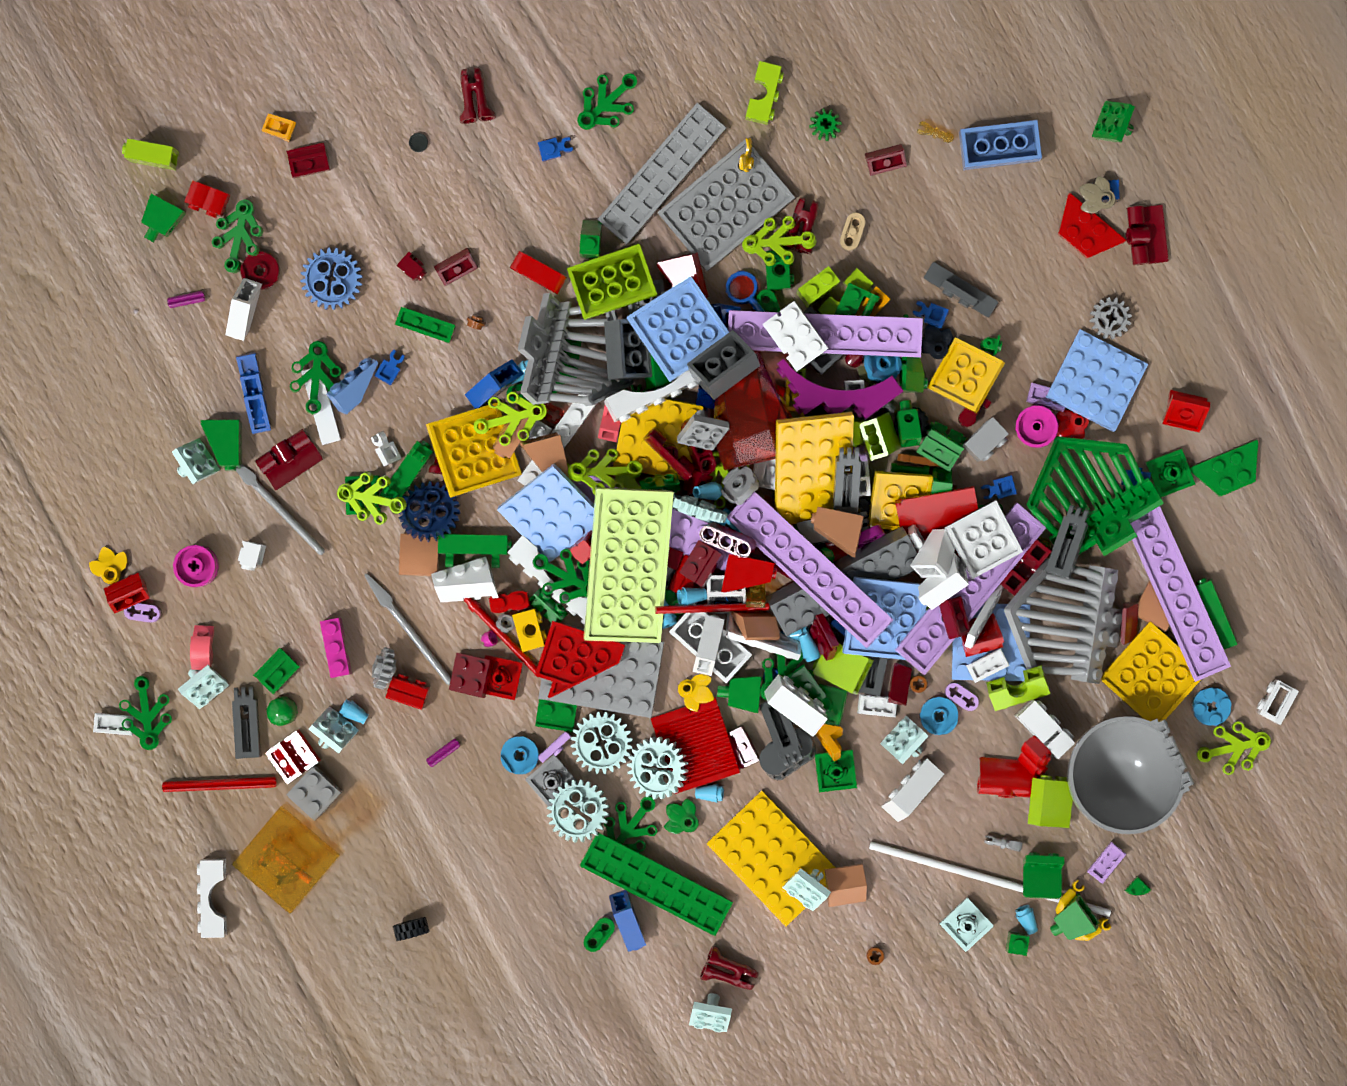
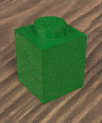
M1008 931L1006 952L1027 956L1030 939L1028 934Z

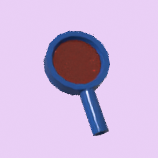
M745 271L732 274L726 283L728 297L737 304L750 303L756 312H765L755 299L759 291L756 278L751 273Z

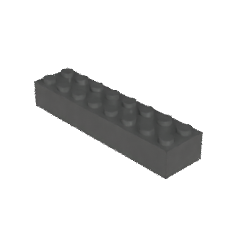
M902 526L857 549L856 557H851L847 554L834 561L833 564L852 582L854 577L895 581L914 571L910 565L917 552ZM796 582L766 596L785 636L812 624L814 619H816L815 616L818 614L829 615Z

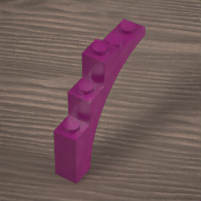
M784 359L777 363L779 368L776 370L782 378L786 377L790 382L788 384L793 394L798 393L799 395L793 400L795 402L793 407L798 414L803 413L804 416L821 403L825 404L823 408L827 414L842 413L854 404L855 408L853 410L859 418L863 417L865 420L903 392L893 376L864 389L846 391L829 389L806 380L795 372Z

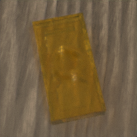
M765 584L745 588L746 607L765 608Z

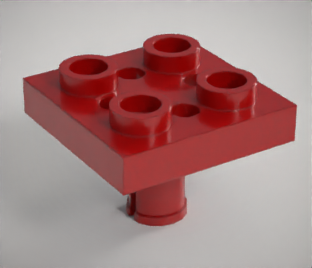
M485 655L484 659L493 660L491 669L493 676L490 674L486 695L515 700L523 663Z

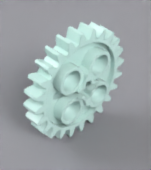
M673 494L672 507L678 508L677 511L691 517L696 515L695 518L707 522L711 520L725 523L728 514L721 509H717L716 505L704 500L700 502L698 501L699 498Z
M597 712V717L595 718L592 714H589L590 720L583 717L584 724L577 723L580 729H573L577 736L571 737V740L576 741L575 744L571 745L572 748H576V751L572 754L579 755L576 762L582 760V768L589 765V772L592 768H595L596 774H598L600 769L606 774L607 768L614 772L613 766L621 768L619 762L626 763L624 755L630 756V753L626 750L633 747L628 745V742L632 741L633 738H627L631 731L624 730L627 724L620 725L621 718L617 721L614 720L615 714L610 718L607 712H605L603 717H601L600 712ZM604 725L612 727L611 735L606 736L602 733ZM594 727H598L602 740L607 741L604 746L609 755L608 759L605 758L602 746H597L596 744L599 739ZM586 732L594 734L595 739L593 742L589 743L584 740ZM611 743L618 744L619 752L611 753L609 745ZM593 750L600 751L601 759L593 760L591 752Z
M651 737L650 741L645 739L643 744H637L638 749H632L635 755L628 757L632 760V763L627 764V766L632 768L631 771L627 772V774H633L630 781H636L634 788L640 787V794L646 791V797L651 795L653 799H657L658 796L660 799H664L666 796L670 797L672 792H679L677 787L684 786L681 781L687 780L683 773L689 771L684 769L688 762H683L682 760L686 755H680L679 753L682 748L675 749L676 742L669 744V738L664 741L662 737H658L657 740L655 737ZM647 753H650L652 756L651 762L647 759ZM665 755H668L670 758L669 764L665 762ZM642 765L650 767L657 765L658 768H673V771L666 769L659 771L657 768H643ZM646 772L651 775L650 781L645 777ZM664 774L669 778L668 783L663 780Z
M572 780V786L565 782V789L559 786L558 790L560 793H552L556 798L555 800L549 799L553 805L547 807V809L552 811L547 817L553 818L549 824L556 825L553 829L554 832L560 830L559 837H563L566 834L565 840L567 841L572 837L574 843L577 842L578 838L581 842H584L585 837L592 840V833L598 836L597 829L604 830L601 824L608 823L604 816L610 815L605 812L609 805L603 804L607 800L606 797L601 798L604 792L601 790L596 792L598 786L594 785L591 788V782L589 781L584 786L583 780H580L577 785L576 781ZM575 793H579L580 800L574 803L572 796ZM565 801H568L573 806L579 808L580 811L589 816L592 819V821L589 822L583 816L576 814V811L565 804ZM594 804L596 810L594 813L589 814L587 808L589 805ZM567 808L569 815L567 818H562L561 811ZM579 820H583L584 827L578 830L576 823Z

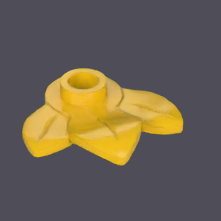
M746 138L747 149L740 156L739 168L744 170V172H749L753 168L754 158L751 157L752 140L751 138Z
M102 547L98 561L89 562L90 570L94 575L102 577L103 581L107 584L118 582L121 577V571L127 566V555L124 551L115 555L109 548ZM110 571H113L115 574L113 578L108 576Z
M699 674L695 675L691 680L685 679L679 683L678 693L684 698L685 706L689 710L697 712L700 703H708L714 700L712 692L707 687L712 680L711 677ZM690 686V691L685 692L684 687Z

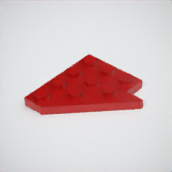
M552 621L534 676L552 681L548 698H552L619 664L626 645L616 641L584 640L583 630Z

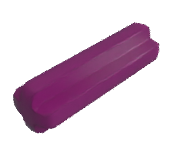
M203 291L174 296L168 298L167 303L170 308L204 302L205 294Z
M454 738L428 757L426 762L430 767H434L461 746L460 743Z

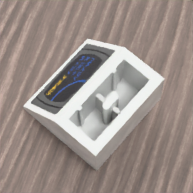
M711 575L707 582V605L745 603V588L726 593L721 592L724 575ZM707 612V614H723V613H728V612Z

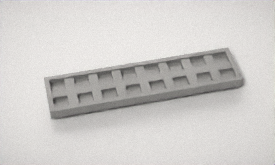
M696 103L602 213L598 221L627 245L726 130V127Z

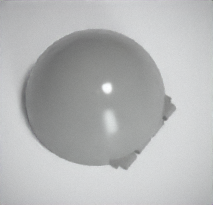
M1137 717L1108 719L1089 729L1076 743L1068 764L1067 778L1069 791L1080 812L1096 826L1119 834H1137L1151 830L1162 824L1172 815L1179 805L1183 793L1189 791V786L1195 784L1190 772L1184 773V769L1187 766L1181 753H1179V748L1173 735H1167L1171 731L1165 719L1160 722L1157 719L1148 721Z

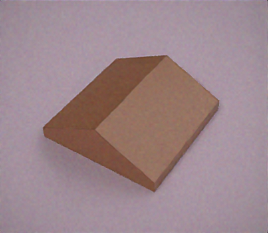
M732 611L731 615L745 640H779L780 635L775 616L766 611H754V613Z
M863 864L825 869L826 888L831 891L827 898L828 907L866 901L867 884Z

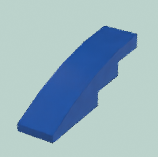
M256 353L237 355L236 360L244 394L243 398L252 434L270 431V420Z

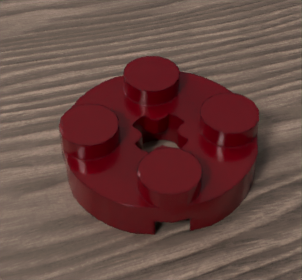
M259 251L256 256L248 255L241 266L242 279L246 278L261 283V290L271 288L279 279V264L268 253ZM258 266L265 268L262 276L255 273L258 270Z

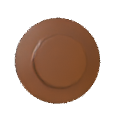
M473 314L472 317H467V325L471 328L481 330L486 324L483 321V317Z

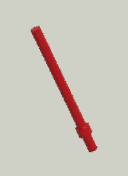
M471 597L464 598L468 609L472 613L475 612L535 675L536 664L522 652L506 633L501 632V629L497 628L496 623L480 607L481 604Z
M745 601V603L655 606V614L730 611L754 613V611L769 610V603H754V601Z

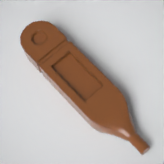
M898 454L897 461L933 467L939 466L925 457Z

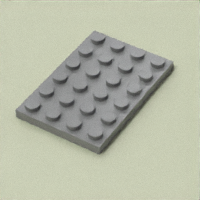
M746 140L741 142L658 212L659 216L690 253L698 252L700 264L706 272L739 246L747 236L752 235L764 225V221L767 218H772L795 199L794 195L753 147L751 157L754 158L753 168L749 172L740 170L739 161L740 156L746 152Z
M574 627L584 631V628ZM619 642L626 645L619 664L552 698H548L552 681L542 678L538 699L652 718L664 642Z

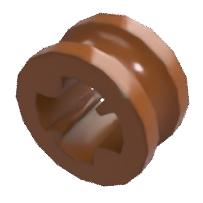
M914 676L910 680V688L916 693H921L926 690L927 681L922 676ZM921 679V683H924V685L916 690L913 682Z
M872 947L867 951V960L872 965H879L884 960V953L880 948ZM873 951H876V953L880 952L879 960L874 961V958L870 959Z

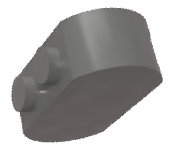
M795 729L803 748L800 750L803 756L802 760H799L796 754L794 755L796 762L792 763L789 757L787 758L789 765L785 766L773 742L768 743L765 749L761 751L760 765L770 778L783 780L814 759L816 745L806 731ZM789 736L781 739L783 747H786L784 741L789 739Z

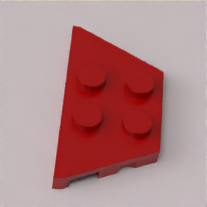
M1071 193L1067 195L1058 235L1088 259L1126 241L1095 213L1084 212L1081 209L1083 203Z

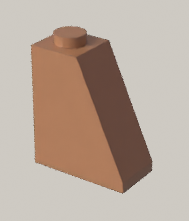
M516 404L513 408L519 412L527 410L519 404ZM528 418L521 419L511 437V443L507 446H502L499 443L500 436L505 433L510 423L504 424L493 444V449H495V453L502 458L505 456L510 458L521 442L517 434L524 428ZM522 431L520 436L523 438L526 432ZM506 436L502 437V442L508 443V438Z
M554 432L520 442V446L541 472L555 464L569 478L560 434Z
M818 507L817 512H813L811 518L814 530L851 557H856L863 525V516Z

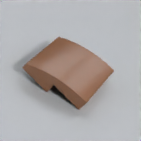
M401 534L399 575L431 576V574L438 572V540L435 541L434 537H431L430 542H427L426 537H424L421 542L418 536L413 539L411 534Z
M1148 580L1142 595L1137 601L1139 604L1138 617L1148 623L1152 622L1157 628L1166 632L1170 625L1152 584Z

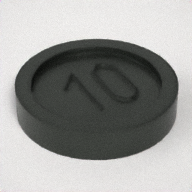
M415 133L409 139V146L414 152H423L428 146V139L422 133Z

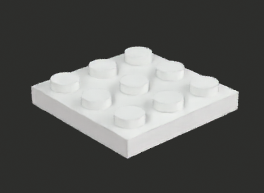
M997 501L945 527L971 579L1023 552Z

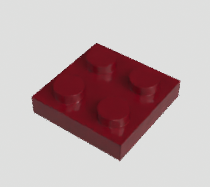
M456 653L449 690L485 698L493 660Z

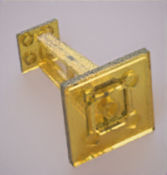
M280 806L233 862L232 866L291 914L340 854L286 808Z

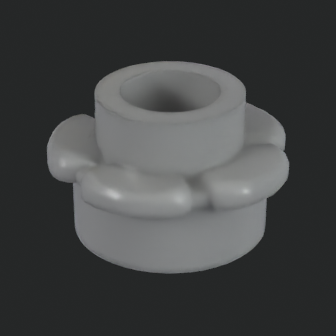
M509 614L500 615L498 621H496L497 628L501 629V632L504 633L513 630L515 627L513 617Z

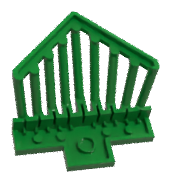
M1056 437L1026 505L1032 514L1052 534L1049 539L1054 545L1059 530L1038 509V505L1041 500L1061 525L1064 516L1044 493L1048 484L1068 512L1071 503L1051 477L1055 469L1078 506L1082 508V513H1084L1085 509L1089 510L1086 521L1088 528L1079 554L1097 544L1102 554L1106 556L1138 537L1131 523L1164 504L1150 479H1144L1127 444ZM1068 449L1076 451L1106 502L1105 504H1101ZM1085 451H1092L1093 456L1114 491L1115 498L1111 497ZM1101 452L1109 454L1126 487L1125 492L1120 488ZM1061 453L1089 497L1095 510H1090L1060 464L1058 458ZM1117 454L1125 455L1137 480V485H1133ZM1069 526L1065 538L1073 540L1074 535L1070 534L1073 526Z

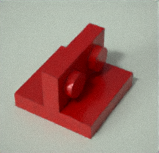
M1170 390L1162 424L1200 433L1211 402H1207L1208 398Z
M994 613L990 615L971 649L965 647L967 635L961 636L966 657L1002 648V643H1004ZM977 618L969 621L970 629Z

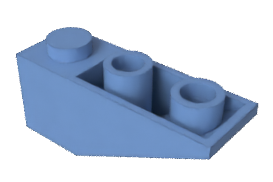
M369 357L363 359L357 368L349 371L342 381L330 388L326 395L339 412L347 415L361 402L378 364L377 360Z

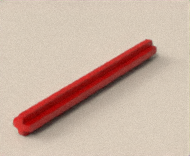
M276 777L167 781L162 783L163 792L274 788L277 785Z

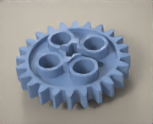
M328 248L327 253L320 249L319 256L313 253L314 260L307 258L310 264H303V267L307 270L300 273L305 276V279L300 280V282L306 283L302 290H308L305 296H312L311 303L318 301L317 307L320 308L324 304V309L327 310L329 305H331L332 309L335 310L336 305L343 309L344 302L350 305L348 300L350 298L356 300L353 294L354 292L360 293L356 288L363 285L358 282V279H362L363 276L357 274L361 271V268H355L358 262H351L352 255L345 257L346 251H342L339 254V249L336 248L334 253H332L331 248ZM334 262H336V266L333 273V276L336 278V281H332L331 294L330 296H328L327 292L329 290L330 281H328L327 278L332 276V265ZM322 263L329 265V269L325 273H321L319 270ZM342 266L348 269L345 276H339L338 270ZM318 282L325 283V289L321 292L316 290ZM338 285L344 287V292L341 295H336L334 292L335 287Z

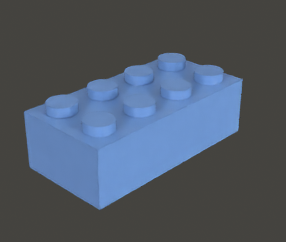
M1037 120L967 128L959 131L963 170L1038 162L1042 159Z

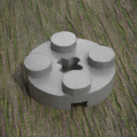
M748 467L733 469L724 478L723 490L721 489V493L730 503L742 505L759 488L756 474Z

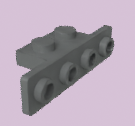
M935 262L931 264L924 276L925 280L943 290L942 293L945 296L958 299V303L963 307H971L987 318L990 317L998 304L997 300Z

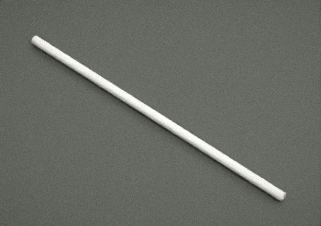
M870 842L869 849L1023 893L1022 884ZM1047 899V900L1054 901V902H1057V903H1058L1060 899ZM1086 903L1093 913L1110 917V909Z

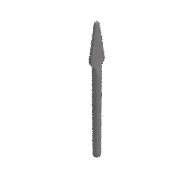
M242 464L241 468H236L237 473L245 484L251 485L319 555L324 554V548L257 481L256 475Z
M365 574L364 576L380 605L390 611L444 682L450 685L451 677L392 603V597L368 574Z

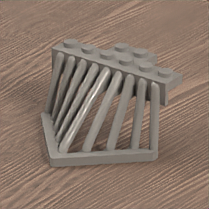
M551 293L543 294L538 319L536 320L533 316L525 317L518 344V351L528 359L521 394L533 405L558 401L592 406L633 385V379L608 380L606 369L570 358L564 352L607 361L606 353L570 345L565 340L606 344L605 336L570 332L566 327L604 326L606 321L618 320L616 309L606 312V319H569V315L582 314L580 307H571L572 303L570 301L560 303ZM564 364H567V365H570V366H573V367H576V368H579V369H582V370H585V371H581V370H578V369H574V368H571V367H567V366H565ZM559 372L564 373V374H568V375H571V376H575V377H578V378H573V377H569V376H564V375H561ZM556 382L565 383L569 385L556 384ZM552 391L565 392V393H573V394H580V395H587V396L555 394V393H552Z
M1045 559L1004 609L1027 670L1037 667L1035 660L1073 663L1071 668L1042 666L1044 674L1072 675L1071 680L1100 684L1106 646L1117 648L1123 610L1112 608L1115 600L1114 594L1118 581V570L1089 565V569L1075 566L1073 573L1086 576L1087 582L1074 578L1069 580L1047 573L1045 570L1049 559ZM1043 579L1082 588L1085 590V594L1040 585ZM1033 591L1081 601L1083 606L1030 597ZM1023 603L1079 613L1081 618L1020 609ZM1018 616L1080 627L1079 631L1021 623ZM1024 631L1077 638V642L1026 637ZM1029 645L1075 650V654L1032 652Z

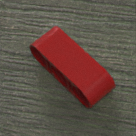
M518 251L509 267L555 294L560 292L567 279L566 276L521 251Z

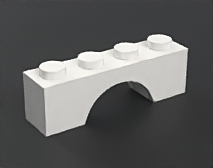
M202 859L200 864H197V875H200L197 893L200 894L201 902H198L197 905L198 914H201V921H198V933H201V938H222L227 935V916L219 913L214 908L211 894L214 886L226 878V859Z

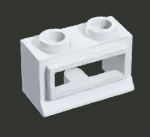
M242 541L244 547H241L238 558L241 568L255 571V568H261L266 546L250 541Z
M1275 679L1274 682L1271 681L1269 683L1265 699L1262 698L1258 703L1257 709L1259 710L1257 713L1281 725L1299 691ZM1280 687L1288 692L1276 715L1273 716L1267 711Z

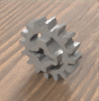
M1110 297L1106 298V303L1101 299L1099 301L1100 306L1096 304L1093 306L1096 311L1090 312V315L1094 316V318L1090 319L1089 322L1095 324L1092 330L1097 328L1096 335L1103 333L1104 339L1108 335H1110L1111 339H1114L1115 334L1121 337V331H1128L1125 326L1131 325V322L1127 321V318L1132 317L1131 314H1127L1130 308L1123 307L1124 301L1120 304L1117 303L1118 298L1111 302ZM1110 306L1107 312L1100 311L1103 307ZM1118 309L1121 311L1123 317L1119 316L1117 312ZM1112 312V318L1115 320L1109 324V319L1106 316H1109ZM1098 320L1102 321L1104 325L1103 328L1100 326ZM1113 325H1121L1117 330L1111 331Z
M384 647L381 654L376 656L372 665L371 676L374 678L373 687L384 690L388 681L391 682L396 670L393 649Z

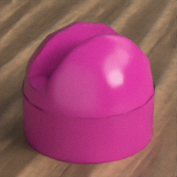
M491 630L485 632L481 637V642L483 641V645L486 647H492L498 643L496 634Z

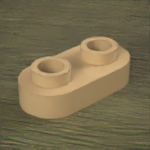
M852 213L846 219L840 237V245L844 250L852 251L859 244L865 226V219L859 213ZM857 220L859 225L853 226L852 221ZM847 238H851L853 240V243L851 245H848L846 243Z

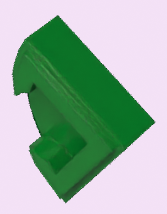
M1136 876L1124 891L1130 895L1140 896L1149 893L1151 889Z

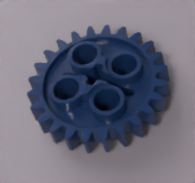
M429 481L428 486H425L422 482L421 488L414 485L415 491L408 490L409 497L403 496V499L406 501V509L400 512L399 515L402 516L398 517L400 522H403L401 524L402 528L406 529V533L408 535L411 534L413 539L418 536L421 542L424 537H426L427 542H430L431 537H434L435 541H437L439 535L444 539V532L451 534L449 528H456L454 521L460 520L457 516L461 514L458 508L460 504L457 501V496L450 498L446 485L444 484L440 488L439 482L435 486L432 485L431 481ZM437 497L436 501L430 502L431 498ZM420 506L418 511H413L415 507ZM446 512L445 516L438 517L440 513ZM429 522L427 526H421L422 523Z

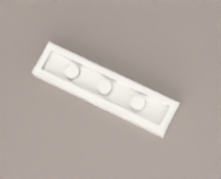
M310 369L302 371V376ZM312 378L305 383L309 400ZM319 379L318 401L321 403V410L314 415L321 443L326 445L340 441L341 437L330 399L326 395L328 393L327 388ZM311 404L312 411L316 410V405Z
M999 585L987 599L967 635L965 647L971 649L1001 597L1002 585Z

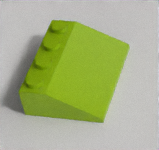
M640 244L567 268L584 320L657 296Z

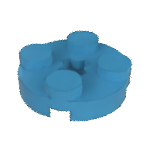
M864 356L865 370L871 381L880 383L891 376L895 379L901 371L902 363L900 356ZM881 360H882L883 363H886V366H885V367H881V365H880V361H881Z
M1214 687L1202 689L1196 693L1192 700L1193 714L1202 724L1217 726L1223 723L1230 715L1232 703L1228 695L1221 689ZM1214 701L1216 703V710H1211L1209 712V707L1207 706V703H1212Z
M934 697L927 700L923 704L919 715L922 726L929 733L935 735L950 733L958 722L957 707L951 700L943 697ZM936 711H943L944 714L942 716L944 719L942 721L934 719Z
M525 736L512 737L502 747V765L511 773H529L538 762V748L531 739ZM517 750H519L520 752L523 751V752L525 753V754L523 755L524 760H522V761H521V759H517V760H516V759H515V756H516V752H515V751H517Z

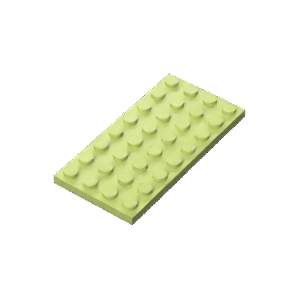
M596 487L584 640L661 643L663 614H655V606H664L673 491Z

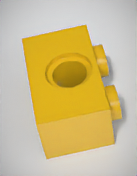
M532 609L512 615L522 652L545 645L547 636L545 630L541 631L539 623L543 622L540 612ZM532 624L535 626L536 632L534 635L526 633L525 628L527 625Z

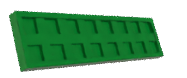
M598 832V836H594L579 864L580 867L713 936H716L733 904V901Z

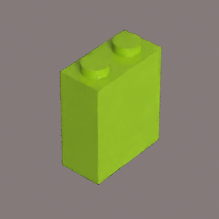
M128 138L127 143H124L122 147L124 158L132 163L176 171L179 151L174 147Z
M828 266L798 288L796 294L808 308L837 287L840 280Z
M890 412L859 423L871 460L890 455L901 449Z
M839 643L832 660L826 661L824 656L821 655L820 659L815 661L813 674L857 695L874 660L862 655L844 654L842 652L843 645Z
M1041 775V778L1032 779L1028 824L1070 828L1073 799L1069 791L1067 777L1056 776L1055 779H1052V776Z

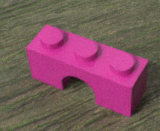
M335 618L320 621L330 677L334 678L352 674L349 655L346 653L344 644L345 635L342 619Z

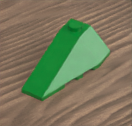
M904 314L903 318H909L908 314ZM901 357L902 365L899 386L906 393H923L924 389H927L928 378L924 377V369L920 357Z

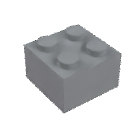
M992 417L962 445L977 462L981 460L986 461L994 454L992 450L995 447L1000 448L1008 440L1006 436L1009 433Z
M314 765L287 793V796L315 821L343 791Z

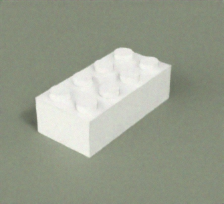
M705 612L685 613L669 631L695 656L697 655L705 616H709ZM722 629L713 672L727 683L752 654L738 641L726 638V631Z

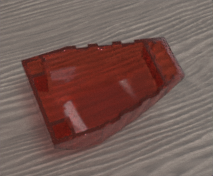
M753 350L760 366L715 399L714 419L729 422L728 431L716 445L724 470L776 460V420L792 418L761 351Z

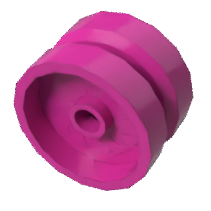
M1031 406L1019 414L1015 430L1018 438L1024 444L1034 448H1041L1054 441L1058 433L1059 424L1051 410L1043 406ZM1035 423L1040 424L1041 428L1039 430H1034L1033 426Z
M192 545L178 552L173 562V570L176 578L182 584L189 587H202L208 585L216 578L219 562L215 553L208 547ZM195 563L199 565V569L194 568Z

